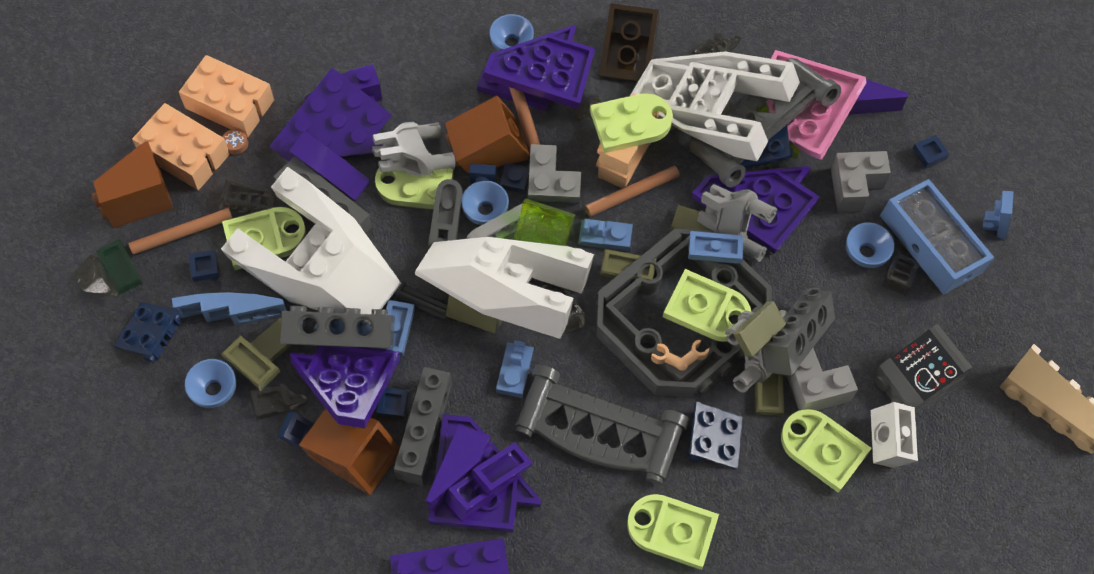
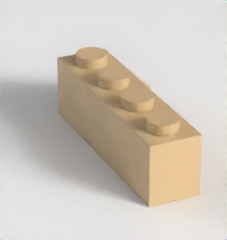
M1033 344L999 388L1004 390L1009 398L1017 400L1026 406L1030 413L1041 417L1051 424V427L1056 432L1064 434L1073 440L1078 448L1093 454L1094 398L1083 396L1081 394V386L1073 379L1066 380L1057 372L1060 367L1052 360L1047 363L1038 355L1041 350Z

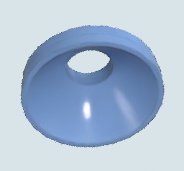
M508 14L501 16L490 27L491 43L498 51L512 47L505 43L508 38H515L519 41L518 44L532 40L534 37L532 24L520 15Z
M492 181L476 182L470 185L462 196V209L466 217L478 225L489 222L507 212L509 200L506 191L502 186ZM488 204L493 208V211L488 215H483L479 213L478 208L481 205Z
M862 223L852 228L846 239V251L856 264L866 268H876L885 264L892 256L894 240L887 229L881 225ZM862 246H868L872 248L874 255L865 257L860 253L859 249Z
M207 359L195 364L185 379L187 395L195 404L204 408H215L225 404L232 397L236 389V378L233 370L227 363L217 359ZM219 383L221 391L218 394L211 396L206 393V388L209 384Z

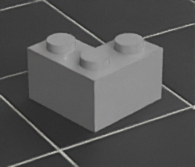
M531 144L529 201L579 203L581 172L556 171L557 145Z
M887 151L836 153L831 166L837 212L863 211L869 198L868 189L885 187L891 174Z
M812 348L792 376L786 375L799 411L805 409L817 411L851 402L858 391L848 365L822 372L814 348Z

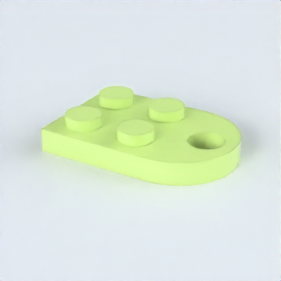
M638 94L590 105V113L604 153L656 142L665 137L671 128L673 119L671 107L663 98L654 94ZM659 111L664 113L665 117L657 119L652 114Z
M378 168L375 176L377 192L384 201L392 205L434 210L437 187L446 179L453 180L455 168L433 170L431 175L415 176L403 171L381 172ZM385 176H393L395 178L394 182L390 184L383 183L382 179Z
M275 207L222 221L227 241L238 228L279 258L290 256L306 236V228L302 217L296 211L286 207ZM295 224L299 226L295 233H287L285 231L289 225ZM232 261L235 270L242 269V267Z
M685 269L663 313V317L711 339L727 341L725 332L734 325L729 321V317L731 315L739 316L744 311H751V308L746 298L739 292Z
M805 409L795 412L786 420L781 432V443L787 455L838 493L872 449L828 416L816 410ZM794 423L801 424L805 428V433L802 435L793 433L791 425Z
M653 494L639 499L632 506L628 516L627 527L631 539L641 549L702 570L719 514L667 496ZM644 512L649 515L651 521L647 525H639L635 521V515Z

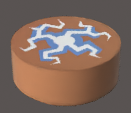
M230 129L222 136L225 139L229 153L232 155L241 154L248 147L247 136L240 129Z

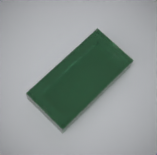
M120 239L96 250L118 295L143 284Z

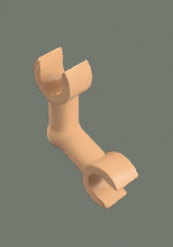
M697 340L693 343L691 351L680 358L670 353L664 344H657L656 349L664 353V356L660 357L652 354L651 359L656 364L667 363L680 371H684L696 360L706 359L710 348L705 350V352H698L696 348L700 346L701 340Z

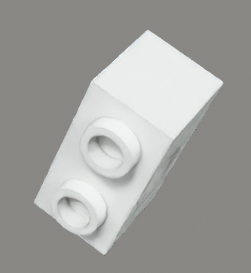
M893 402L872 409L873 463L896 468L918 461L915 407Z

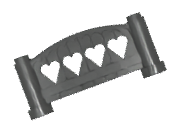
M789 58L786 62L794 64L800 81L794 92L795 96L791 98L790 102L747 94L725 115L746 119L751 115L755 116V120L761 122L767 140H769L815 100L825 107L833 105L840 97L841 86L832 79L826 80L797 58ZM767 100L774 101L776 112L765 113L756 111L757 108L764 106ZM695 137L691 140L689 144L691 152L719 175L720 181L727 187H734L743 180L746 170L741 163L745 159L734 157Z
M535 365L531 375L533 382L516 422L515 433L525 438H530L532 434L537 433L554 446L579 459L614 469L643 471L647 475L645 478L647 481L657 485L662 484V481L666 479L681 433L686 431L690 419L687 416L673 410H664L661 420L558 385L557 383L560 378L558 371L545 365ZM564 406L568 427L560 430L556 425H547L545 422L546 418ZM590 415L594 436L591 439H586L582 434L574 435L571 428ZM615 424L620 441L619 447L611 448L608 443L600 444L597 441V437ZM640 433L642 434L646 455L642 458L637 457L634 453L628 454L623 450L624 445Z

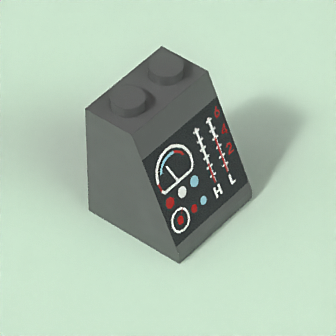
M936 324L882 363L873 377L878 388L881 391H885L889 396L891 403L896 402L915 407V413L956 389L972 366L941 327Z

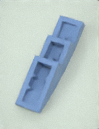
M226 292L172 298L173 308L179 311L178 315L181 318L203 314L206 322L231 317L235 326L282 316V311H287L283 299L258 294Z

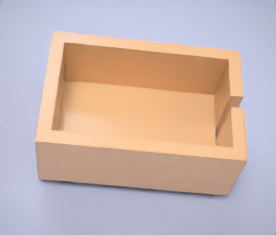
M207 55L179 91L186 109L226 128L240 129L245 132L247 137H249L259 123L258 115L263 117L274 101L269 83Z
M654 112L652 114L653 117L659 119L660 112ZM600 143L597 154H600L596 163V167H599L598 178L620 188L627 187L650 143L608 153L603 152Z
M166 103L132 138L136 148L148 141L160 168L198 191L213 175L205 157H208L212 169L217 170L230 155L223 137Z

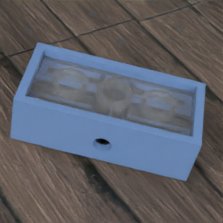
M929 179L889 199L880 215L943 295L982 274L994 259V256Z

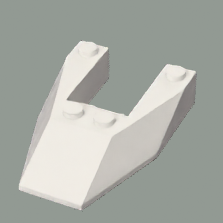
M717 52L651 59L630 96L633 93L636 95L647 93L663 98L671 107L673 114L671 125L734 157L758 161L768 143L761 122L721 115L733 92L790 102L800 81L792 62L731 52ZM660 112L659 117L663 119L665 114Z
M289 167L284 170L271 188L279 199L314 222L315 225L286 262L238 228L221 248L230 260L289 302L317 310V307L334 308V313H344V308L361 309V314H371L372 309H382L401 284L357 221L308 180ZM366 320L362 324L370 325V322Z
M493 237L441 241L432 244L417 267L415 275L484 315L561 339L568 323L573 298L560 292H553L528 283L531 278L582 293L589 277L594 254L569 246Z

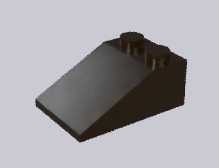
M610 3L599 76L637 82L640 80L653 57L660 16L658 9Z

